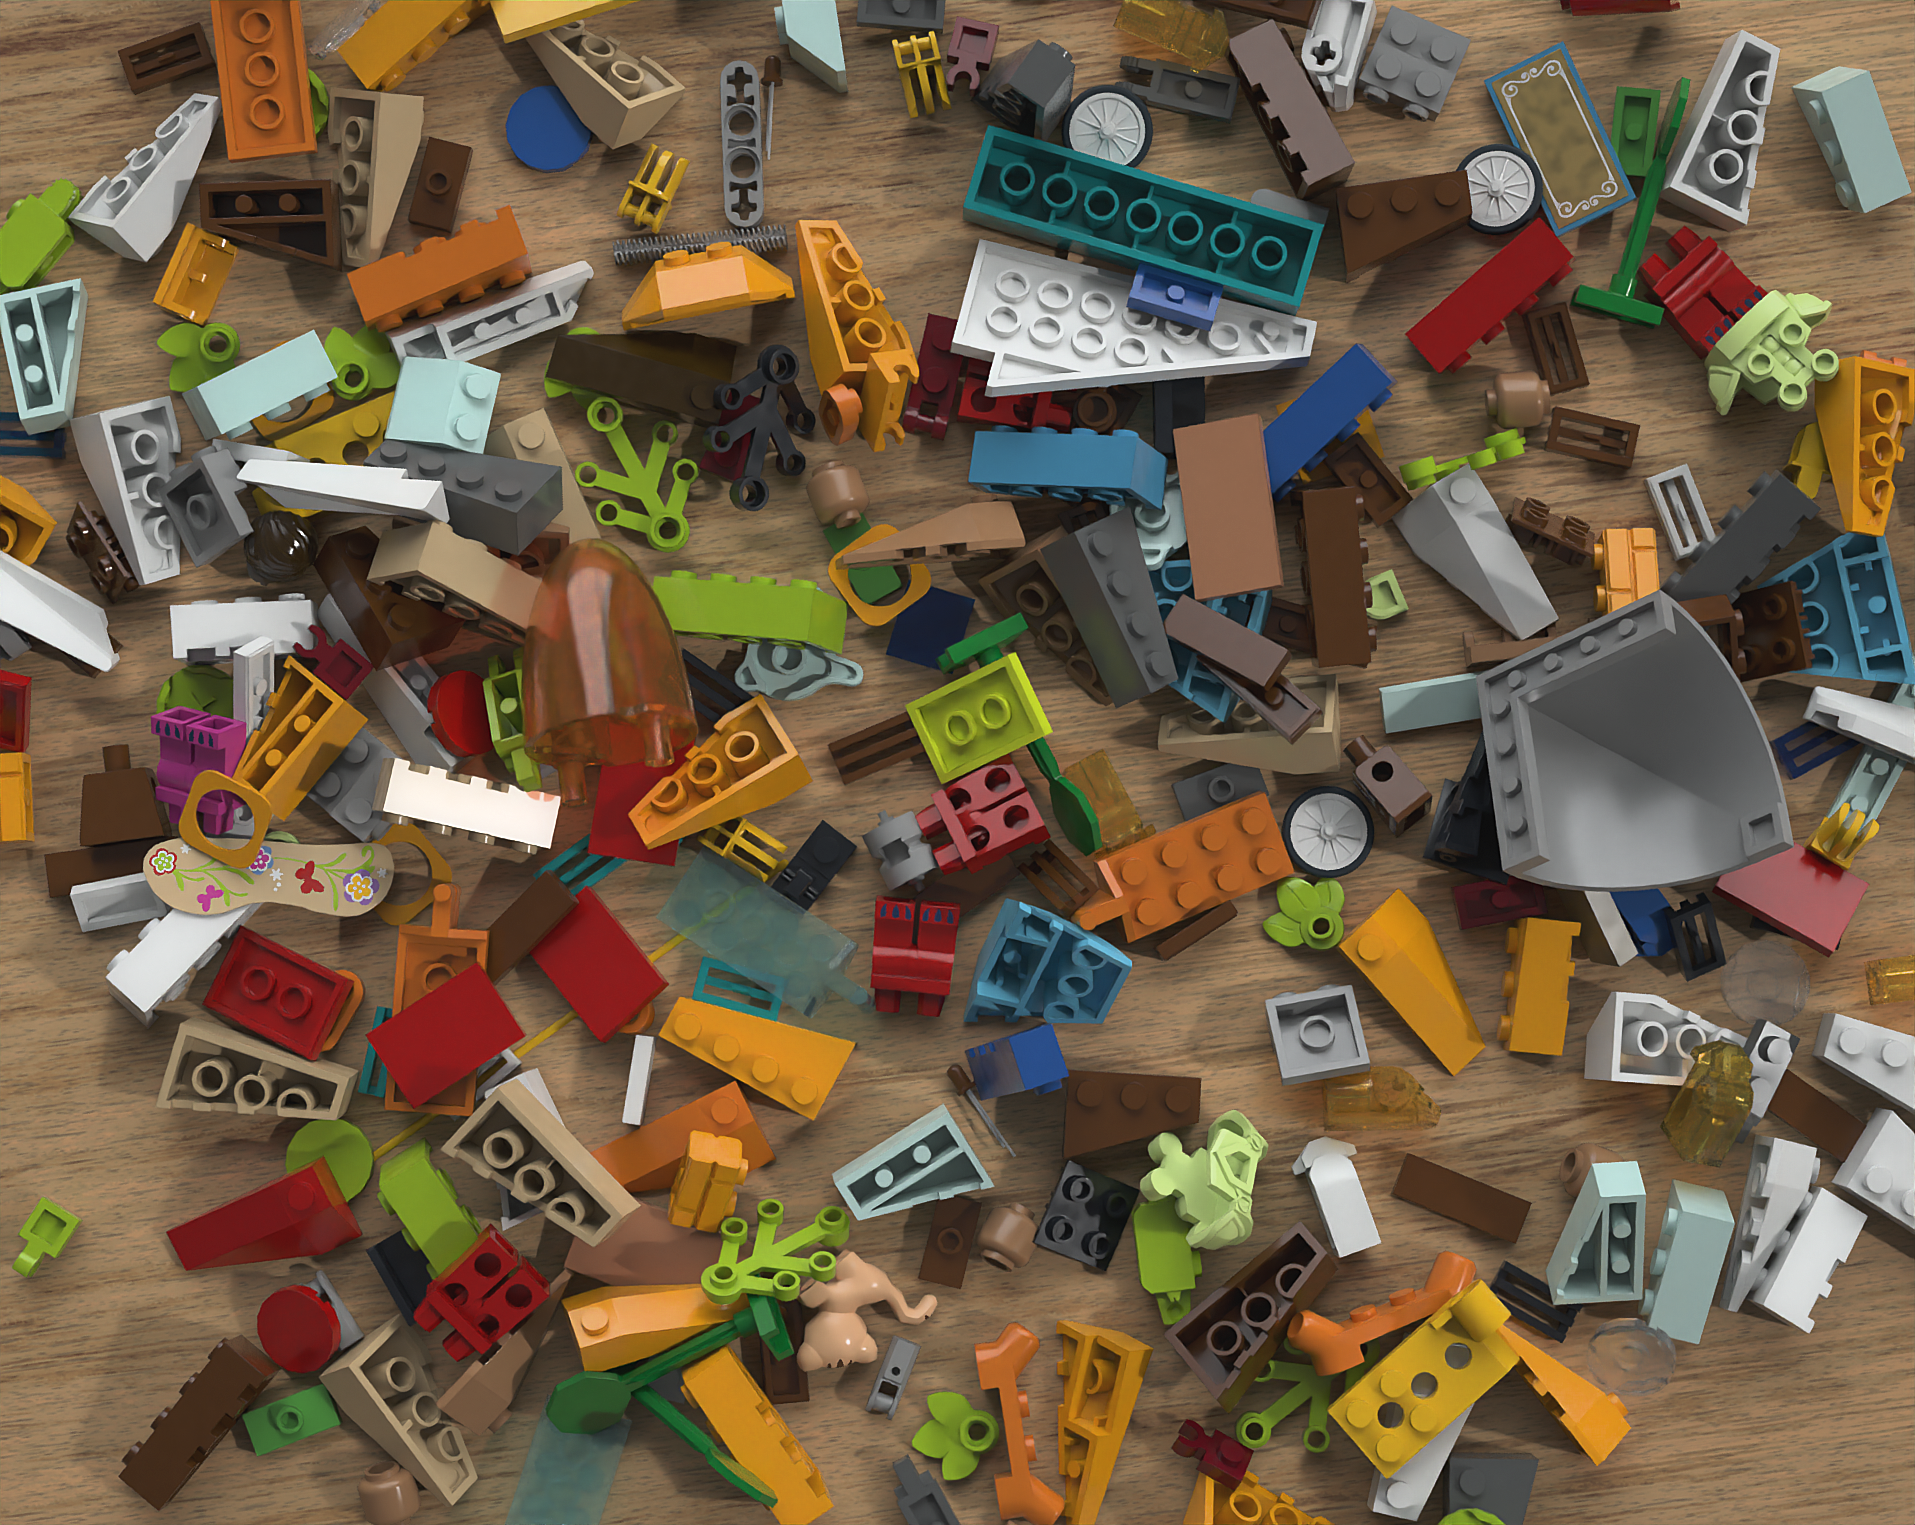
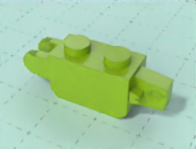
M62 178L60 180L56 179V182H52V186H49L39 199L30 193L25 200L19 199L9 209L6 215L8 220L0 229V295L8 294L11 291L17 292L36 288L75 242L74 229L67 222L70 220L68 218L84 197L81 195L82 192L66 178L64 180Z
M523 646L513 650L514 670L506 672L505 664L498 655L488 658L490 677L484 679L483 688L495 750L504 761L507 771L509 773L515 772L517 782L520 786H523L524 791L527 793L543 788L540 764L554 759L549 730L546 727L543 696L537 690L539 683L533 676L531 660Z
M1156 1165V1167H1154V1168L1151 1167V1170H1147V1171H1148V1173H1149V1172L1153 1171L1154 1169H1157V1168H1160V1167H1158V1166ZM1171 1194L1157 1201L1147 1199V1202L1138 1203L1131 1212L1139 1281L1151 1294L1155 1293L1164 1325L1176 1324L1190 1312L1191 1289L1196 1288L1195 1278L1202 1277L1199 1250L1191 1251V1246L1186 1240L1187 1234L1195 1225L1182 1220L1177 1215L1175 1210L1177 1198Z

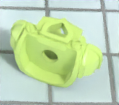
M1774 290L1749 310L1714 345L1705 359L1704 366L1708 371L1706 374L1708 392L1716 404V410L1721 415H1727L1734 397L1742 388L1764 405L1777 398L1780 407L1786 411H1798L1803 408L1807 401L1806 387L1815 379L1818 381L1833 379L1839 370V360L1833 351L1821 349L1813 355L1805 347L1811 330L1827 320L1832 304L1828 300L1823 302L1808 293L1797 295L1789 293L1784 296L1779 291Z
M1236 1110L1228 1111L1214 1121L1208 1129L1207 1150L1200 1147L1191 1156L1182 1152V1144L1179 1138L1174 1133L1166 1131L1156 1136L1148 1145L1151 1159L1155 1163L1160 1164V1168L1147 1173L1141 1179V1192L1150 1201L1160 1200L1170 1194L1177 1198L1175 1202L1177 1215L1182 1220L1195 1225L1186 1236V1240L1191 1247H1204L1216 1250L1227 1245H1238L1244 1242L1252 1232L1254 1221L1250 1213L1257 1163L1266 1156L1269 1145L1254 1128L1253 1124Z

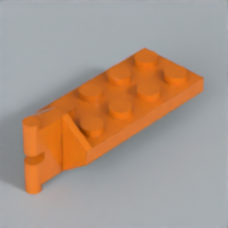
M210 0L228 160L231 163L318 153L300 0Z
M1259 790L1093 860L1099 890L1067 919L1084 930H1092L1096 925L1113 919L1123 941L1130 943L1295 873L1265 792Z
M457 883L439 884L434 888L432 925L399 924L392 1017L478 961L485 972L487 970L490 931L458 927L462 890ZM478 1068L415 1109L412 1108L387 1070L384 1110L471 1116L475 1112Z

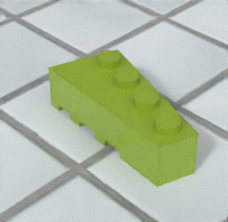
M672 570L671 577L654 576L647 627L649 629L666 635L722 641L723 635H727L728 640L753 645H762L763 639H767L769 644L797 650H805L807 643L825 650L826 653L842 654L848 603L817 590L816 582L791 579L790 586L776 585V579L751 576L750 583L736 582V576L720 573H711L710 580L697 579L698 574L680 570Z
M424 1137L380 1166L379 1188L381 1191L377 1193V1197L390 1216L397 1213L406 1226L401 1229L404 1238L415 1252L421 1249L430 1261L426 1268L434 1280L478 1239L482 1228L470 1207H467L465 1204L459 1207L455 1200L459 1196L453 1186L455 1183L446 1169L442 1170L439 1168L435 1170L429 1160L430 1152L433 1151V1148L426 1137Z

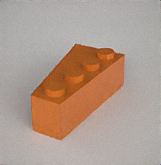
M510 204L495 210L498 219L492 222L479 223L477 219L460 225V230L454 234V238L446 240L445 237L434 236L420 242V244L413 248L414 255L407 258L404 252H396L347 273L368 331L377 328L378 332H386L403 324L401 319L418 314L420 318L429 317L441 312L444 309L443 304L459 299L460 303L471 302L484 296L485 289L499 284L501 288H510L526 280L525 275L532 273L526 246Z

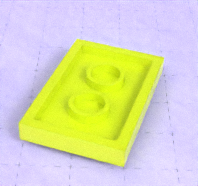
M1016 652L905 705L941 784L1053 732Z

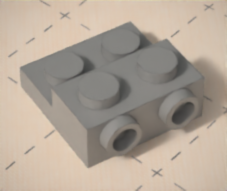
M1391 6L1356 88L1363 90V96L1370 101L1385 105L1388 101L1402 107V112L1414 120L1425 122L1427 119L1435 122L1471 39L1395 6Z
M210 446L196 452L191 456L193 463H187L169 473L171 480L158 489L196 568L211 563L253 532L247 513L241 507L236 495L247 488L245 482L237 480V475L241 470L235 463L228 448L217 451L215 446Z
M362 727L306 795L365 843H370L373 838L377 841L382 839L393 825V823L381 821L383 812L372 810L383 758L404 759Z
M1329 984L1313 992L1301 994L1284 992L1276 995L1273 999L1265 1000V1017L1273 1053L1277 1059L1282 1086L1370 1071V1060L1352 985L1340 987L1336 984Z

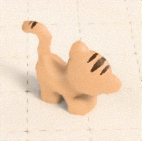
M844 1249L835 1256L836 1274L827 1284L816 1281L811 1277L800 1286V1293L796 1298L800 1304L811 1308L819 1306L820 1310L805 1325L804 1342L799 1347L797 1353V1363L800 1369L806 1372L820 1367L839 1368L854 1362L870 1363L877 1359L878 1348L875 1340L867 1333V1327L862 1318L855 1313L858 1307L885 1300L899 1323L918 1326L932 1316L938 1305L936 1297L925 1295L914 1309L908 1307L903 1293L891 1282L884 1270L874 1264L864 1262L854 1252Z

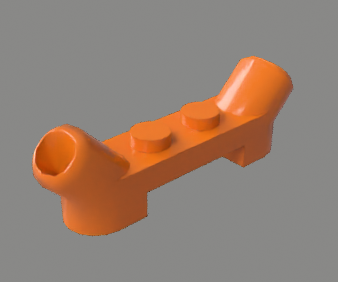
M1443 1251L1438 1253L1423 1288L1414 1291V1288L1396 1291L1388 1296L1390 1302L1375 1307L1374 1304L1358 1307L1349 1313L1351 1318L1340 1323H1335L1310 1310H1302L1296 1313L1290 1321L1287 1329L1288 1342L1292 1347L1310 1355L1317 1376H1328L1365 1362L1359 1345L1422 1318L1426 1321L1454 1295L1472 1283L1477 1272L1476 1266L1473 1261L1453 1252Z
M1018 1322L1008 1323L996 1341L974 1344L981 1390L999 1388L1011 1471L994 1474L1001 1521L1023 1517L1032 1525H1053L1065 1507L1064 1498L1029 1471L1028 1462L1037 1461L1033 1434L1024 1435L1021 1418L1030 1417L1026 1390L1017 1391L1016 1386L1017 1378L1040 1348V1340Z

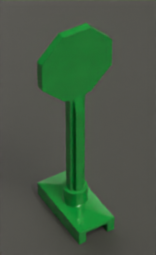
M1682 77L1677 81L1666 108L1658 135L1655 159L1647 171L1617 274L1612 275L1608 291L1580 284L1574 289L1570 306L1649 329H1654L1655 325L1660 326L1664 308L1633 298L1638 283L1635 276L1666 175V158L1679 130L1688 100L1691 79Z
M1020 612L944 650L945 654L937 657L935 660L943 675L975 661L982 668L1003 658L1004 656L1000 649L1016 640L1029 627ZM1044 737L1027 744L1026 747L1039 771L1050 784L1049 791L1053 814L1067 840L1086 857L1093 854L1103 845L1099 821L1086 796L1066 777H1062L1057 761Z
M758 1273V1274H756V1275H754V1276H755V1277H761V1274ZM746 1293L750 1306L733 1314L732 1320L624 1375L583 1371L557 1384L545 1408L547 1417L560 1433L593 1435L621 1421L632 1397V1391L741 1336L745 1339L759 1332L760 1337L778 1361L794 1354L776 1297Z
M639 1360L602 1372L617 1373V1375L621 1376L634 1370ZM649 1384L631 1392L635 1399L695 1451L704 1454L708 1464L729 1482L755 1500L772 1508L775 1506L778 1499L771 1488L752 1472L719 1451L707 1434Z

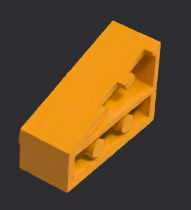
M289 654L283 665L287 671L277 693L271 692L266 702V705L270 708L259 731H253L232 779L263 794L272 806V813L283 821L287 819L369 720Z
M1527 917L1515 919L1514 927L1507 928L1505 952L1512 954L1510 971L1503 972L1501 982V996L1508 997L1506 1015H1499L1497 1025V1040L1503 1041V1050L1562 1056L1570 1004L1567 1001L1569 976H1574L1575 961L1570 960L1572 937L1580 935L1581 923Z

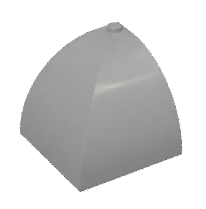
M1660 589L1476 676L1500 856L1504 872L1536 884L1562 889L1595 892L1638 891L1683 885L1717 877L1755 864L1794 847L1787 804L1778 768L1763 727L1750 699L1731 666L1704 629L1683 607Z

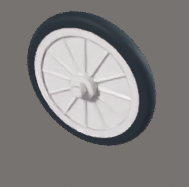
M1099 85L1079 94L1067 108L1062 122V141L1065 148L1135 168L1142 162L1150 149L1153 138L1152 119L1144 102L1130 90L1116 85Z
M1491 144L1480 147L1467 155L1456 169V171L1467 170L1473 211L1471 223L1467 224V226L1475 231L1488 235L1511 233L1527 224L1539 208L1543 195V180L1540 170L1534 160L1517 147L1507 144Z
M1320 786L1302 793L1289 806L1283 820L1282 839L1289 857L1301 870L1316 877L1337 878L1353 872L1366 860L1373 846L1375 830L1372 816L1367 806L1359 797L1340 787Z

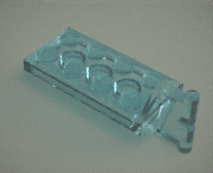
M705 845L656 917L659 921L809 1019L816 1014L832 993L865 1014H871L876 1009L875 1000L864 988L844 976L859 947L856 942Z
M547 1394L505 1525H600L633 1421L621 1418V1421L593 1435L560 1433L546 1415L545 1408L551 1395Z

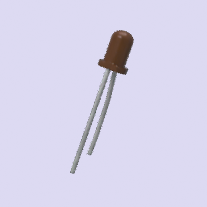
M775 55L768 56L765 59L764 77L761 79V84L769 87L765 150L768 151L767 160H770L774 87L783 85V79L780 78L781 60Z
M952 1065L947 1070V1075L958 1090L957 1095L960 1097L967 1093L1003 1148L1007 1147L1012 1156L1015 1157V1153L970 1090L977 1085L975 1081L971 1082L960 1065Z

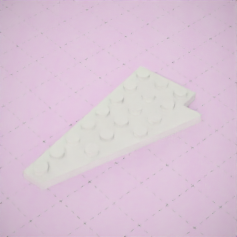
M979 239L950 352L993 362L985 396L997 397L1305 367L1311 355L1317 322L1220 298L1211 331H1207L1126 307L1135 279L1133 276Z

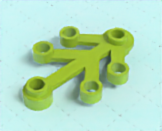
M601 397L594 400L588 408V421L595 430L607 435L629 478L602 470L595 463L586 461L577 466L575 479L584 488H594L597 486L640 499L650 515L647 516L623 510L617 502L604 500L596 508L597 520L607 527L620 525L646 533L650 544L661 552L671 553L678 551L687 543L690 535L688 521L682 513L690 486L699 477V469L696 463L690 459H681L674 464L672 474L675 482L665 508L657 493V489L670 446L674 445L678 440L677 427L668 420L659 421L653 426V444L644 469L621 426L623 421L621 406L609 397ZM604 408H610L614 412V419L609 424H602L598 420V414ZM662 426H669L673 429V437L667 442H662L657 438V431ZM683 464H689L694 469V475L689 480H682L678 477V469ZM585 467H593L596 470V479L591 483H585L581 480L580 474ZM607 505H612L617 509V517L613 521H605L601 517V511ZM665 523H672L676 527V535L671 539H664L660 535V528Z
M1517 428L1484 438L1487 448L1485 450L1437 466L1432 455L1399 466V470L1408 491L1440 481L1460 469L1459 465L1469 462L1472 471L1523 454L1525 451L1522 444L1526 443L1525 437L1520 438Z
M776 1199L762 1200L757 1206L759 1227L752 1256L737 1264L739 1247L744 1245L748 1238V1226L741 1218L731 1217L724 1220L721 1224V1241L723 1245L719 1262L709 1266L702 1273L701 1287L710 1301L721 1305L735 1302L741 1293L774 1296L781 1301L796 1299L800 1293L799 1276L812 1277L820 1282L829 1281L836 1274V1258L833 1254L826 1251L816 1252L810 1259L790 1256L816 1242L828 1247L844 1244L849 1238V1217L841 1208L827 1206L817 1214L815 1223L774 1244L777 1227L783 1223L784 1207ZM820 1265H825V1266H828V1267L821 1268V1267H818V1266H820ZM762 1271L777 1273L773 1279L754 1276Z
M1288 1338L1284 1340L1283 1346L1289 1353L1294 1355L1304 1353L1298 1349L1291 1348L1288 1345ZM1378 1338L1365 1342L1366 1351L1363 1354L1365 1362L1346 1370L1344 1393L1364 1376L1365 1369L1371 1367L1377 1361L1380 1353ZM1270 1359L1268 1362V1373L1264 1376H1257L1256 1381L1266 1382L1271 1378L1298 1381L1299 1383L1261 1413L1247 1411L1241 1414L1235 1423L1237 1438L1246 1447H1262L1270 1439L1271 1428L1311 1397L1308 1427L1303 1431L1302 1441L1311 1452L1319 1453L1324 1451L1330 1443V1436L1326 1430L1328 1414L1326 1409L1329 1406L1331 1381L1342 1372L1328 1376H1317L1313 1365ZM1250 1423L1261 1425L1262 1433L1258 1438L1252 1439L1246 1435V1427ZM1318 1430L1323 1433L1324 1440L1321 1445L1311 1446L1308 1443V1436L1312 1431Z

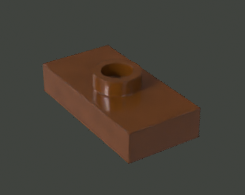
M429 137L408 216L409 223L452 234L473 154L471 147Z
M1359 432L1323 460V463L1342 486H1355V493L1361 494L1363 497L1365 514L1377 528L1413 500Z
M953 1195L954 1197L937 1200L918 1279L961 1289L982 1202Z

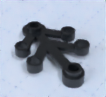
M770 345L766 347L758 357L756 370L734 384L724 383L718 385L713 393L714 403L719 409L735 410L742 405L744 397L763 387L757 405L724 426H711L707 428L703 435V444L708 451L723 453L732 447L734 441L752 430L742 475L733 482L729 490V496L733 505L742 511L761 510L768 501L769 489L760 476L770 437L778 452L775 464L780 474L784 476H797L805 469V457L796 449L788 430L794 434L810 433L815 427L816 419L814 413L806 407L794 382L799 373V360L784 345ZM774 360H776L778 363V371L776 374L773 369ZM728 389L732 393V400L729 404L725 400V393ZM780 394L789 410L786 415V426L777 410ZM799 414H802L804 418V424L801 428L797 423ZM717 432H719L722 437V442L720 446H717L715 444V435ZM790 456L794 460V466L791 470L787 465V460ZM744 487L748 490V496L745 501L743 499Z

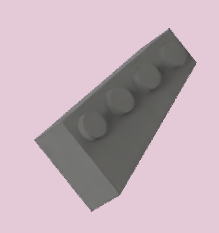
M1038 39L1000 58L981 84L977 95L972 97L970 101L1016 133L1046 142L1071 104L1076 66L1071 62L1073 57L1060 45L1051 42L1048 46Z
M386 439L363 461V466L407 469L409 479L442 481L450 518L447 524L453 528V533L517 556L563 510L561 466ZM402 516L420 523H427V520Z

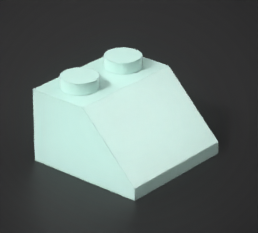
M782 0L783 6L774 7L780 45L789 44L791 58L839 93L848 92L835 0Z
M405 356L402 360L384 440L391 439L483 454L501 373L461 360Z

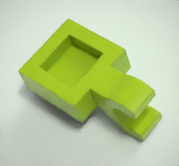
M42 1197L18 1233L19 1236L29 1242L14 1262L12 1269L26 1278L28 1276L32 1277L41 1265L46 1253L54 1258H59L83 1220L49 1198Z

